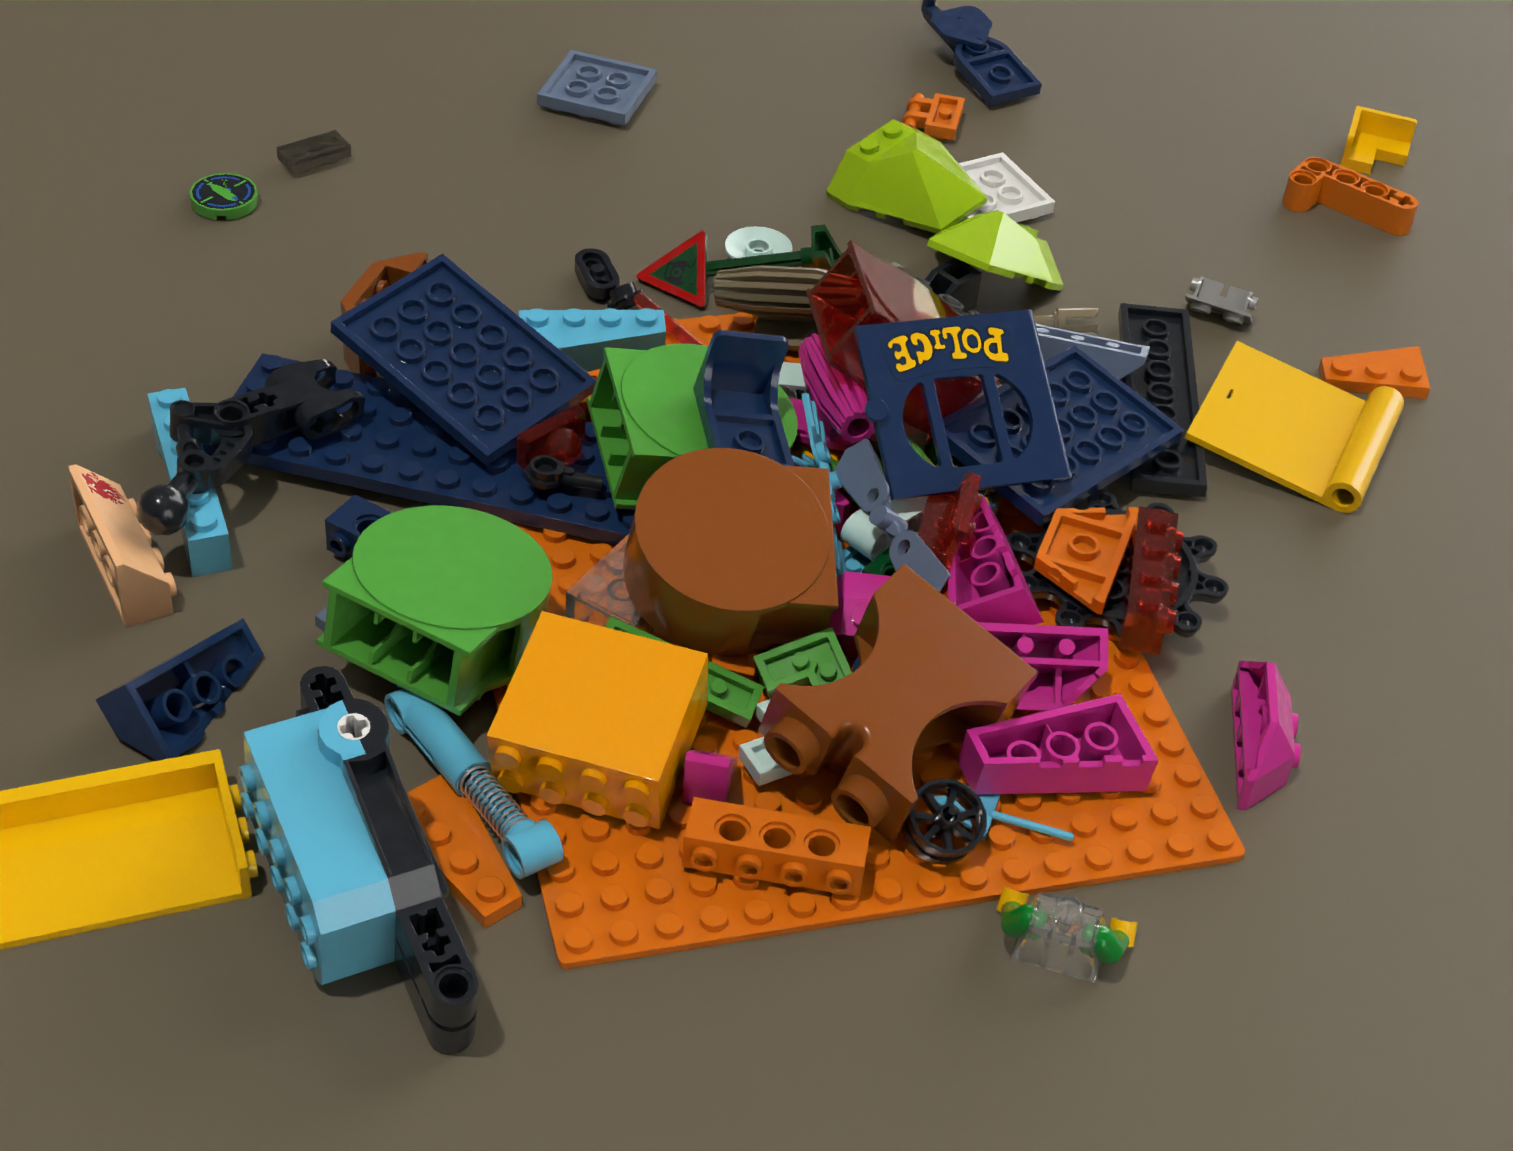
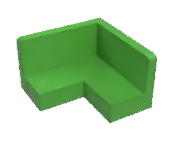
M832 627L753 656L759 683L764 685L769 699H771L775 688L780 683L797 686L808 684L816 686L837 681L852 673Z

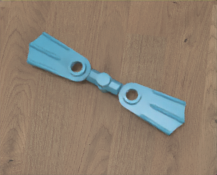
M809 393L802 394L812 453L818 468L829 469L836 575L840 577L846 571L842 544L837 538L835 524L840 523L841 520L838 508L834 502V490L841 488L842 482L838 471L831 472L829 466L831 456L826 445L824 422L820 421L817 415L816 402L810 400Z

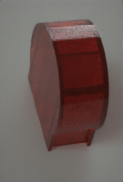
M850 240L847 243L848 248L812 289H807L806 294L828 364L855 381L867 392L853 333L855 326L959 315L917 279L889 263L880 261ZM978 376L934 381L942 418L975 402L984 395L981 379ZM915 385L906 398L903 408V421L929 434L930 425L920 385Z

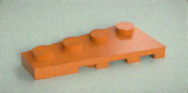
M442 775L407 792V796L449 887V891L483 928L486 929L522 907V894L469 799L465 795L462 797L458 795Z

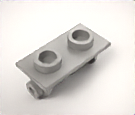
M1203 276L1200 279L1193 278L1189 290L1193 291L1194 295L1185 294L1187 303L1191 304V310L1205 315H1209L1211 311L1222 314L1223 320L1235 325H1242L1243 321L1252 324V315L1248 311H1255L1259 302V298L1254 297L1253 292L1230 286L1225 298L1221 296L1224 287L1223 283Z

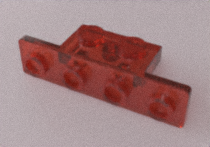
M969 471L966 472L955 493L927 496L917 534L932 550L948 572L950 571L952 559L961 543L968 545L972 538L976 523L970 520L972 516H976L983 500V495L978 493L982 477Z

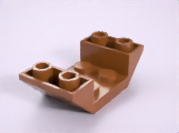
M418 252L373 262L340 301L341 315L428 263V254ZM343 343L344 361L351 372L372 377H382Z

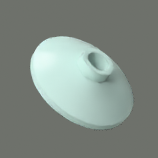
M758 226L738 229L732 232L725 241V251L731 259L792 252L793 249L791 241L781 232Z

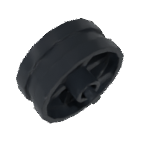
M939 778L926 782L916 793L918 800L922 798L932 814L915 811V803L901 829L904 839L909 848L918 857L932 864L949 865L959 862L982 840L987 828L986 810L980 797L969 786L957 780ZM932 794L947 796L945 804L940 807ZM957 801L966 811L960 812L959 808L954 805V802ZM970 819L972 834L957 823ZM916 822L927 824V833L925 835L920 832ZM951 833L968 845L953 850ZM931 838L942 839L943 848L929 842Z

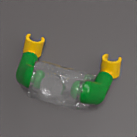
M1007 886L1003 887L996 910L1001 912V928L1003 932L1012 938H1016L1011 960L1096 983L1101 962L1106 964L1116 963L1121 959L1127 947H1134L1138 922L1124 921L1111 917L1110 925L1107 926L1105 925L1104 911L1102 909L1081 903L1076 897L1068 895L1059 897L1041 892L1036 895L1031 904H1027L1029 894L1015 891Z

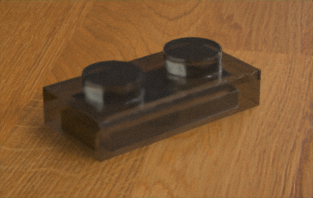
M336 130L277 147L278 160L292 174L303 173L309 169L325 164H334L339 160L351 157V145Z

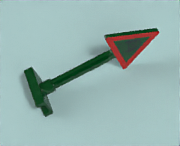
M824 224L811 226V247L801 248V251L707 261V234L702 230L637 273L636 277L640 282L698 308L706 309L707 279L716 276L719 270L765 265L817 267L838 272L832 262L833 260L841 259V251Z

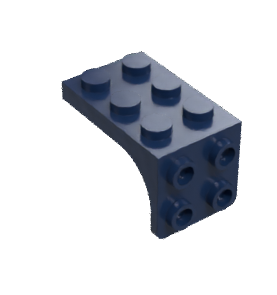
M718 330L712 335L693 387L708 448L745 450L768 457L781 465L794 466L778 409L779 376L789 348L785 337Z

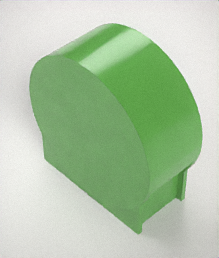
M680 343L662 345L649 350L604 347V360L592 396L587 398V405L615 509L635 510L642 488L653 473L662 465L680 455L696 450L708 449L693 390L708 346ZM778 384V409L791 451L797 435V416L792 402Z
M431 505L393 512L369 525L359 536L354 546L353 557L322 581V586L329 589L325 632L316 639V645L461 716L486 691L502 687L511 682L541 612H547L553 578L550 561L542 547L525 531L502 518L482 511L457 506Z

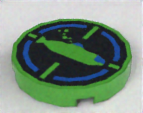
M219 173L203 177L196 181L189 191L192 209L198 215L211 220H217V216H226V220H235L248 215L257 206L258 191L256 184L249 178L239 174Z

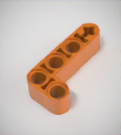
M1308 157L1290 172L1282 200L1285 208L1294 212H1306L1316 203H1319L1397 236L1410 233L1419 205L1418 200L1410 194L1320 157Z

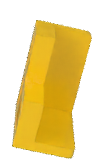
M1356 106L1340 166L1368 175L1371 173L1374 159L1405 166L1417 120Z

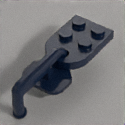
M936 0L922 1L921 11L924 19L954 52L953 62L955 67L989 106L1040 94L1042 83L1016 54L1003 42L988 37L992 21L981 9L974 6H961L942 11L935 4Z

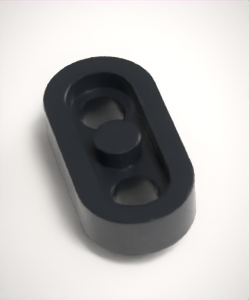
M588 248L579 251L575 255V273L585 292L596 300H609L608 292L619 287L620 277L607 253L599 249Z

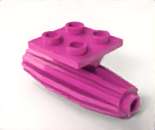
M814 333L812 336L803 339L804 342L799 346L800 351L798 353L803 378L812 396L810 400L816 402L818 418L824 422L827 447L844 453L845 449L865 438L869 440L872 433H875L874 423L868 421L864 410L865 404L869 401L865 383L850 356L826 334ZM789 398L795 409L798 422L795 442L805 447H811L803 400Z

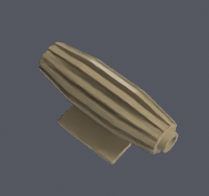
M760 265L717 271L714 282V301L717 307L757 315L754 329L755 334L785 337L789 345L788 350L800 351L799 346L804 342L803 339L808 337L809 333L827 325L829 317L858 314L861 306L866 307L868 287L867 285H862L860 277L825 269Z

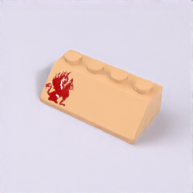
M76 464L68 466L79 531L124 626L129 627L174 614L171 598L177 595L174 578L171 572L164 573V562L158 547H151L150 531L139 523L140 519L137 515V505L134 498L127 499L121 485Z

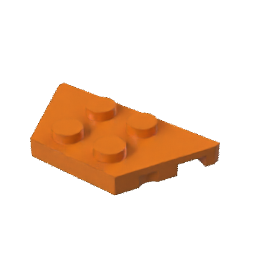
M1128 507L1126 514L1106 515L1105 508H1089L1086 510L1057 508L1036 555L1034 569L1092 611L1102 615L1136 526L1140 508Z

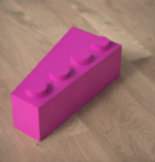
M1121 694L966 730L957 758V762L970 788L977 795L1146 791L1159 761Z

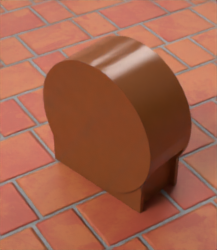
M733 448L696 450L680 455L662 465L647 480L638 497L623 557V575L626 589L637 611L651 627L672 642L685 648L717 656L753 654L773 646L785 645L827 629L833 611L839 607L829 469L781 465L757 453Z

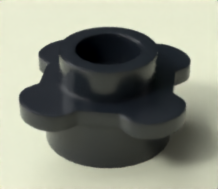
M634 282L621 285L608 292L612 303L608 304L607 307L613 308L618 306L619 310L629 309L639 303L637 298L645 293L644 289L637 290Z

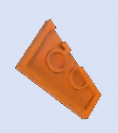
M1420 346L1321 358L1318 368L1320 380L1350 393L1370 394L1377 387L1388 386L1399 391L1402 397L1427 399L1430 391V384Z

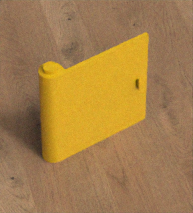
M1236 341L1184 438L1335 511L1351 513L1361 506L1403 410L1404 399L1396 389L1380 386L1375 388L1365 401Z

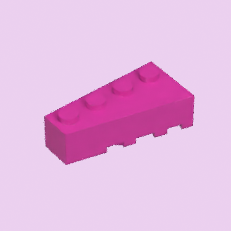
M984 495L947 507L948 572L951 574V577L948 578V599L976 622L1028 625L1044 622L1004 530Z

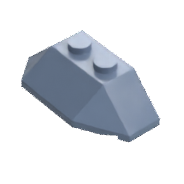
M1036 324L1044 362L1075 345L1120 380L1143 366L1149 354V346Z

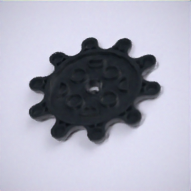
M1100 489L1087 498L1088 507L1086 509L1105 508L1106 515H1122L1127 512L1118 506L1115 496L1109 491ZM1151 503L1145 510L1139 512L1136 526L1120 565L1122 570L1117 573L1102 615L1092 611L1034 568L1027 572H1022L1034 599L1044 598L1052 600L1061 607L1055 614L1056 626L1085 627L1092 624L1106 626L1116 634L1120 646L1127 650H1136L1145 642L1147 638L1146 627L1150 626L1166 627L1185 638L1194 636L1201 628L1202 619L1192 610L1189 603L1195 601L1219 603L1227 595L1229 586L1222 578L1208 575L1197 566L1200 563L1209 561L1215 555L1218 547L1217 543L1212 538L1204 535L1183 537L1175 534L1169 527L1175 515L1174 510L1164 503ZM1051 520L1042 525L1045 530L1041 533L1032 534L1015 531L1007 535L1015 558L1025 560L1034 566L1036 555Z

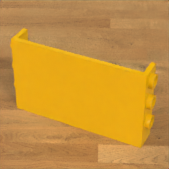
M220 749L0 791V950L252 897L250 878L258 877L255 854L253 850H244L243 844L250 843L248 826L245 816L236 817L235 812L242 810L237 784H228Z

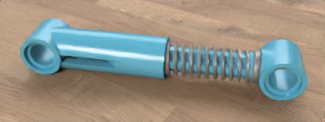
M404 688L385 696V708L395 730L399 734L408 733L454 791L461 797L465 795L469 799L473 807L477 809L489 826L492 827L493 831L496 832L497 836L500 837L506 863L517 878L523 879L563 860V846L552 824L544 819L536 822L528 818V815L524 813L520 805L512 799L508 791L492 775L490 763L441 706Z

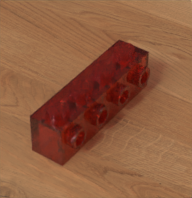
M1139 506L1130 541L1118 648L1159 655L1164 634L1172 635L1176 610L1169 608L1170 606L1175 607L1179 583L1172 582V579H1178L1181 557L1175 556V553H1180L1184 531L1177 530L1178 513Z

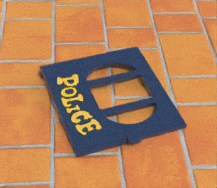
M1032 310L862 325L853 328L869 400L865 404L864 410L868 421L874 423L891 501L1053 480L1054 483H1061L1065 479L1072 478ZM978 376L981 379L1000 462L954 467L934 381ZM995 377L1009 384L1018 393L1029 416V438L1018 458H1014ZM915 385H920L939 468L924 460L914 450L904 430L903 408L909 392Z

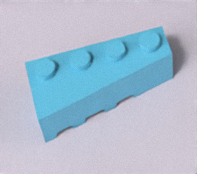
M575 308L568 310H519L520 318L586 372L601 369L604 360V347L649 350L666 343L664 310L649 308L640 310H616L612 308L604 310H580Z

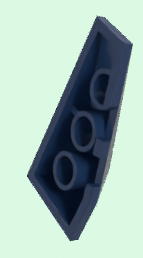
M244 618L95 700L117 738L157 761L174 758L201 741L206 734L204 732L213 718L220 715L226 707L224 703L233 691L242 685L264 654Z

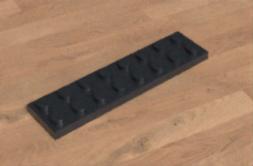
M1120 303L1118 312L1120 341L1150 347L1145 364L1123 377V383L1184 429L1180 441L1129 472L1130 490L1146 493L1156 492L1180 496L1205 497L1207 476L1204 448L1184 438L1199 411L1189 310Z

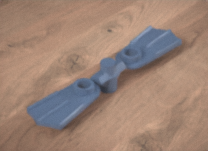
M865 438L845 449L833 471H838L842 485L860 508L870 513L869 520L871 524L887 532L892 540L889 556L895 571L903 564H906L940 592L947 579L951 577V574L916 532L907 530L908 523L900 518L888 502L890 498L889 485L870 441Z

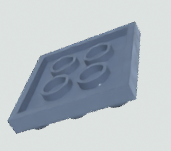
M571 50L537 93V105L548 107L553 111H565L578 114L583 118H595L607 121L612 125L625 126L657 81V69Z

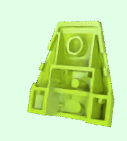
M892 119L846 150L826 190L827 197L849 210L858 212L860 208L876 212V217L886 219L887 215L903 219L904 225L933 233H939L956 225L987 203V196L941 142L895 119Z
M999 210L977 214L932 236L926 245L991 273L1012 279L1014 277L1023 278L1022 281L1026 283H1035L1044 288L1061 291L1064 285L1047 241L1037 237L1039 231L1022 224H1017Z

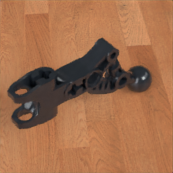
M319 359L296 362L280 367L267 377L264 384L265 388L256 389L218 403H198L186 400L173 402L170 405L169 435L171 439L178 442L176 444L177 474L168 485L158 484L141 494L137 505V515L142 526L154 535L168 536L179 531L186 525L190 514L187 499L191 494H200L209 488L223 485L244 465L252 453V446L273 440L280 435L298 429L308 439L312 440L334 434L364 413L365 397L359 391L353 389L329 390L336 383L337 367L331 361ZM322 371H325L324 376L320 380L316 381V375ZM353 402L352 406L347 411L343 413H337L336 410ZM200 444L216 446L217 450L210 456L202 451Z

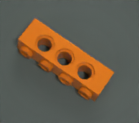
M694 797L684 834L682 867L740 876L746 879L781 883L792 887L828 891L839 895L845 894L860 897L871 827Z

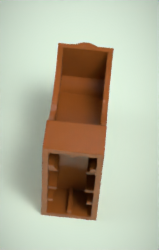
M903 564L880 586L870 599L853 637L859 655V668L842 679L823 685L797 686L780 683L773 692L758 729L764 735V745L771 758L790 773L801 774L806 771L810 775H815L827 764H837L842 767L845 773L839 786L831 795V801L836 812L846 823L870 826L871 830L875 829L890 843L898 836L918 800L912 778V758L936 745L963 742L966 730L1008 720L1015 712L1038 671L906 564Z

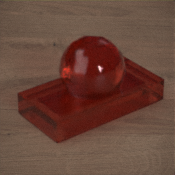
M577 404L517 434V465L525 470L528 464H530L531 459L538 455L553 456L563 461L565 466L573 464L580 458L583 449L582 442L585 441L586 411Z

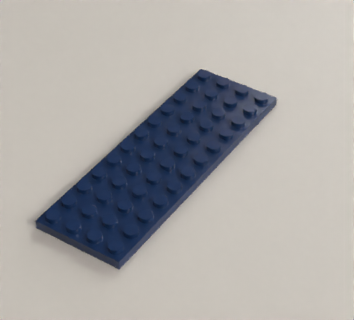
M262 353L233 397L265 388V381L274 370L301 361ZM336 370V383L329 390L353 389L359 391L365 397L364 413L334 434L319 439H308L298 429L280 435L273 440L252 446V453L245 462L250 465L429 504L470 508L507 521L622 546L627 544L635 512L632 509H615L594 427L590 422L566 418L560 415L486 466L386 379L353 373L348 370ZM325 371L318 373L315 380H320L324 376ZM353 402L336 410L337 413H343L347 411L352 406ZM202 444L204 452L210 456L217 450L216 446ZM538 455L553 456L563 461L565 466L574 468L576 472L603 476L602 490L599 492L563 484L550 490H539L527 482L525 479V469L530 464L531 459Z

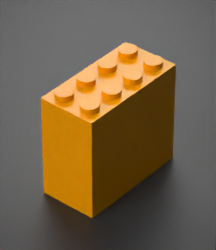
M542 611L486 735L492 775L510 793L523 792L541 797L544 801L551 804L564 803L582 808L592 815H608L623 819L636 827L649 826L660 829L685 765L686 752L691 749L708 704V653Z

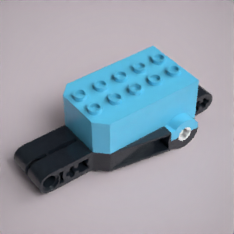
M328 666L314 667L308 670L300 681L301 709L296 710V717L243 732L245 765L239 766L238 769L245 791L240 793L245 816L247 819H251L259 851L262 856H266L274 889L282 896L288 924L292 931H296L300 941L302 959L307 970H311L313 977L321 985L395 961L429 1043L433 1048L443 1053L461 1052L468 1048L475 1034L479 989L478 977L451 918L450 910L444 902V899L449 895V887L407 796L389 749L390 727L388 717L381 707L368 700L354 698L345 677L340 671Z

